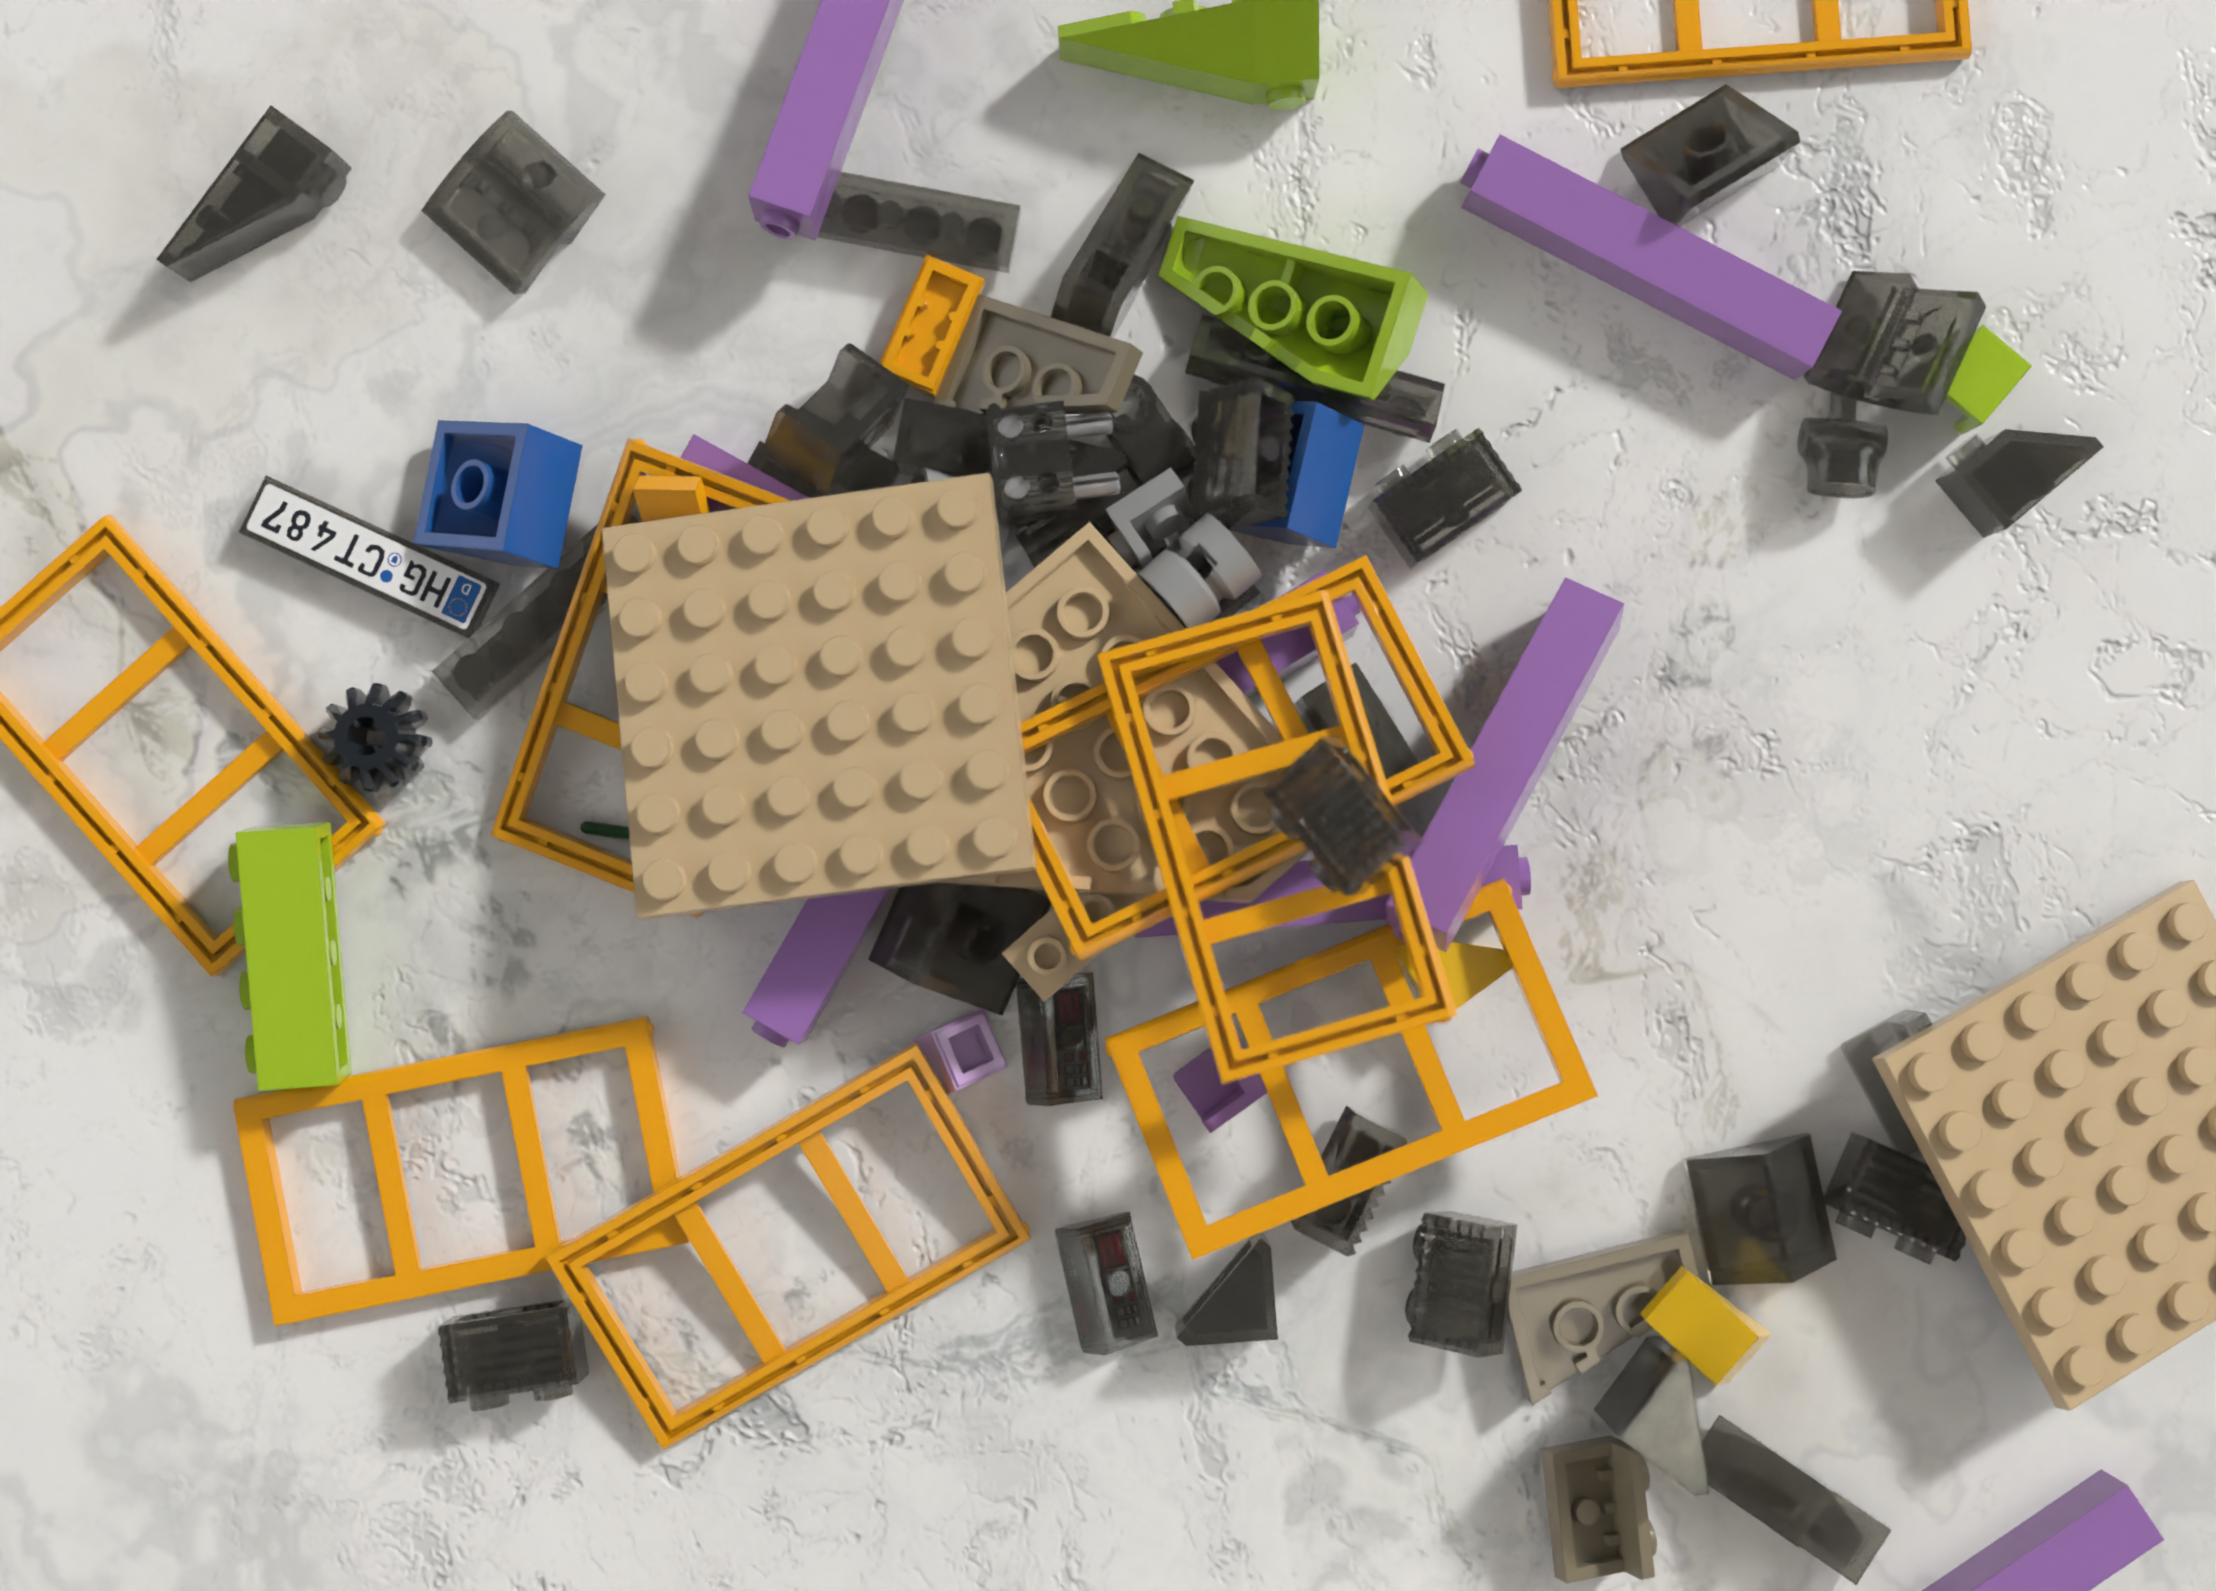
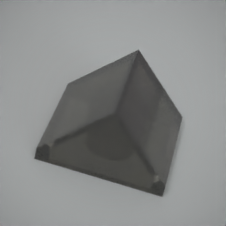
M1725 84L1623 146L1620 150L1623 160L1658 216L1681 227L1776 169L1800 143V137L1797 130Z
M1809 1133L1683 1158L1707 1274L1711 1285L1794 1283L1837 1260Z
M1661 1336L1647 1337L1593 1410L1622 1441L1695 1496L1708 1495L1709 1490L1690 1361Z

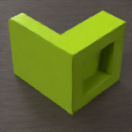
M1981 325L1962 337L1945 356L1949 363L1933 380L1932 387L1963 413L1953 425L1963 435L1984 424L2032 365L1986 326Z

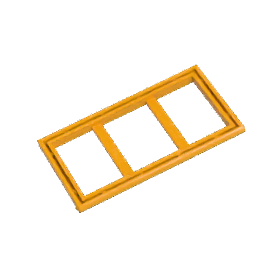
M1547 0L1553 64L1552 80L1554 81L1555 89L1965 60L1970 58L1972 52L1968 0H1935L1937 33L1841 39L1838 0H1811L1815 41L1703 49L1699 0H1672L1676 51L1582 58L1577 0Z
M627 438L490 833L501 842L511 843L631 892H634L632 859L526 818L558 725L622 750L618 721L567 702L604 593H608L602 528L629 524L636 504L633 488L639 476H646V474L652 476L701 477L706 497L737 509L793 501L649 446L640 438ZM703 912V913L689 914V915L698 918V917L702 916V915L704 914V912Z
M106 515L99 519L0 607V652L109 555L173 625V628L45 741L0 691V739L211 977H216L224 973L246 953L245 946H239L236 942L234 923L218 937L155 866L283 751L288 754L347 821L332 835L335 873L371 840L380 836L387 823L353 785L343 784L339 781V769L335 765H326L321 759L324 755L323 751L112 515ZM192 647L264 727L266 732L137 845L63 761Z
M1367 555L1258 607L1262 608L1305 596L1314 590H1328L1332 605L1351 595L1354 596L1436 753L1435 756L1386 779L1393 806L1401 804L1475 767L1472 751L1465 744ZM1261 639L1132 676L1138 699L1237 651L1282 740L1286 741L1309 734ZM1103 682L1021 722L1024 755L1105 715L1123 748L1105 683ZM1322 758L1298 764L1296 767L1319 813L1211 866L1178 800L1169 801L1198 903L1368 820L1360 793L1343 800ZM1157 761L1161 776H1163L1164 773ZM1029 798L1037 865L1035 872L1070 941V952L1077 956L1079 961L1172 916L1166 892L1163 889L1092 924Z
M1314 590L1305 596L1097 654V660L1221 1084L1429 1023L1438 1022L1444 1024L1449 1022L1453 1016H1457L1328 590ZM1309 626L1339 726L1161 776L1132 676ZM1347 751L1382 869L1203 920L1169 801ZM1390 893L1421 997L1241 1049L1211 945Z
M1504 878L1480 888L1462 923L1488 913L1560 1083L1465 1121L1425 1025L1400 1032L1441 1131L1328 1176L1284 1066L1261 1072L1260 1076L1305 1186L1207 1225L1139 1055L1143 1051L1205 1027L1198 1002H1193L1105 1038V1051L1114 1061L1192 1260L1598 1097L1512 897V888L1506 883ZM1389 924L1225 989L1224 992L1231 1015L1236 1014L1248 1046L1251 1047L1273 1040L1260 1010V1004L1369 960L1389 1006L1413 1000L1410 988L1394 953V950L1402 948L1406 944L1393 934L1392 930L1394 927Z
M643 1016L348 1076L340 1084L333 1086L281 1089L234 1099L233 1112L238 1130L274 1326L552 1270L545 1259L550 1251L573 1238L561 1240L528 1066L625 1047L653 1192L681 1177L653 1037L654 1026L650 1022L649 1017ZM502 1072L535 1245L422 1268L389 1094ZM362 1100L395 1274L302 1292L269 1118ZM673 1214L591 1262L689 1243L690 1241Z
M916 1041L548 1253L545 1259L649 1426L656 1442L665 1450L1029 1241L1031 1236L1028 1224L1020 1218ZM905 1081H908L994 1227L992 1230L910 1277L906 1275L821 1132V1129ZM798 1143L886 1291L785 1348L697 1201ZM673 1214L762 1360L759 1364L677 1411L587 1266L589 1262Z

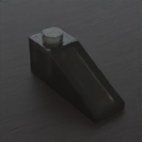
M270 105L156 260L187 281L192 282L315 219L322 208L330 207L342 195L347 183L346 176L352 167L330 147Z
M1138 152L1065 272L1050 317L1114 338L1132 307L1195 180Z

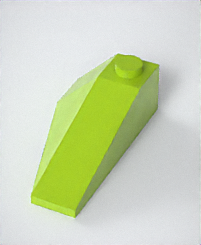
M1180 0L1172 2L1173 8L1162 12L1160 18L1147 20L1143 13L1126 11L1058 26L1060 60L1251 105L1267 103V107L1271 110H1291L1303 106L1305 100L1314 99L1319 82V0H1232V3L1209 8L1197 5L1196 0Z
M1177 216L1158 275L1162 280L1312 384L1373 401L1409 355L1429 295L1426 289L1410 272Z

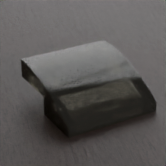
M506 111L460 158L421 211L513 294H523L531 287L560 244H571L606 194L514 111Z
M1852 271L1836 305V308L1842 312L1813 368L1807 371L1803 377L1810 385L1847 398L1896 410L1938 416L1984 314L1986 305L1978 292L1919 289L1912 276L1908 273Z

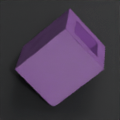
M1239 1040L1241 1049H1244L1245 1047L1242 1045V1043H1241L1240 1040ZM1211 1047L1176 1071L1173 1076L1174 1081L1198 1113L1210 1133L1267 1094L1260 1073L1221 1084Z

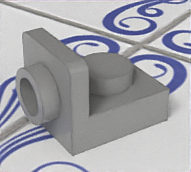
M1171 467L1105 509L1114 530L1113 533L1106 537V540L1130 567L1136 564L1141 571L1153 560L1145 544L1152 539L1161 540L1169 537L1182 526L1185 518L1193 514L1185 487Z

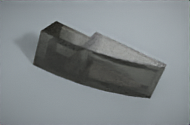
M1720 1414L1684 1468L1797 1547L1800 1546L1855 1585L1858 1584L1892 1531L1886 1523Z

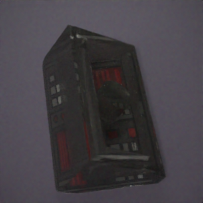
M1093 972L1077 973L1045 1002L1024 978H1018L1016 989L1026 1103L1028 1105L1054 1106L1103 1099Z
M1122 1212L1057 1228L1055 1230V1237L1082 1351L1089 1354L1107 1355L1158 1337L1130 1212Z

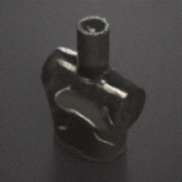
M1839 378L1831 382L1830 418L1806 417L1801 422L1797 442L1798 453L1806 463L1808 472L1807 491L1811 494L1849 499L1870 497L1876 492L1879 466L1885 456L1888 445V430L1884 424L1856 420L1857 381L1854 379Z

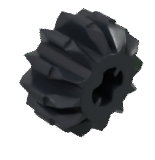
M373 683L367 695L361 689L354 687L346 690L345 699L348 709L336 704H330L328 707H325L329 717L337 721L335 729L325 727L317 732L320 739L333 741L335 747L326 751L321 759L326 765L342 764L338 779L343 784L352 785L360 780L363 790L367 792H379L383 781L392 788H400L405 785V775L402 766L416 772H420L425 768L423 761L414 755L413 752L415 747L428 748L433 744L431 737L416 734L415 729L424 725L429 717L425 711H409L412 696L409 693L398 691L390 697L387 685ZM368 731H384L385 740L383 745L367 744L366 737Z

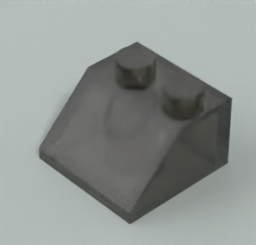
M941 882L899 887L868 960L912 984L1003 1016L1020 974L1002 955V952L1048 913L1051 902L1047 896L1028 888Z

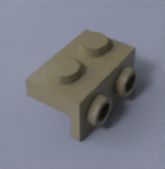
M1609 1435L1541 1448L1555 1577L1565 1583L1626 1572L1640 1580L1653 1578L1655 1576L1653 1556L1657 1551V1538L1653 1525L1648 1518L1646 1491L1650 1485L1649 1469L1639 1447Z

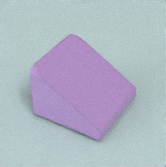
M983 1008L920 1035L913 1040L914 1043L918 1042L947 1094L956 1092L1008 1067Z

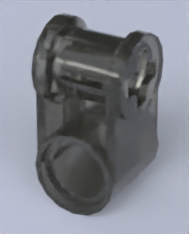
M1134 374L1123 400L1128 402L1135 398L1139 402L1135 412V420L1132 421L1126 413L1118 417L1110 413L1113 421V431L1105 436L1118 453L1125 470L1137 488L1170 467L1179 480L1182 481L1203 467L1201 456L1184 429L1171 417L1152 389V386L1144 378Z

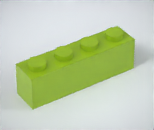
M331 823L261 826L235 832L236 843L230 844L228 850V867L232 881L240 882L242 907L236 908L234 913V934L237 944L245 946L247 971L241 973L239 994L243 1009L251 1010L253 1035H248L245 1043L247 1070L250 1074L256 1073L258 1091L338 1085L352 1074Z

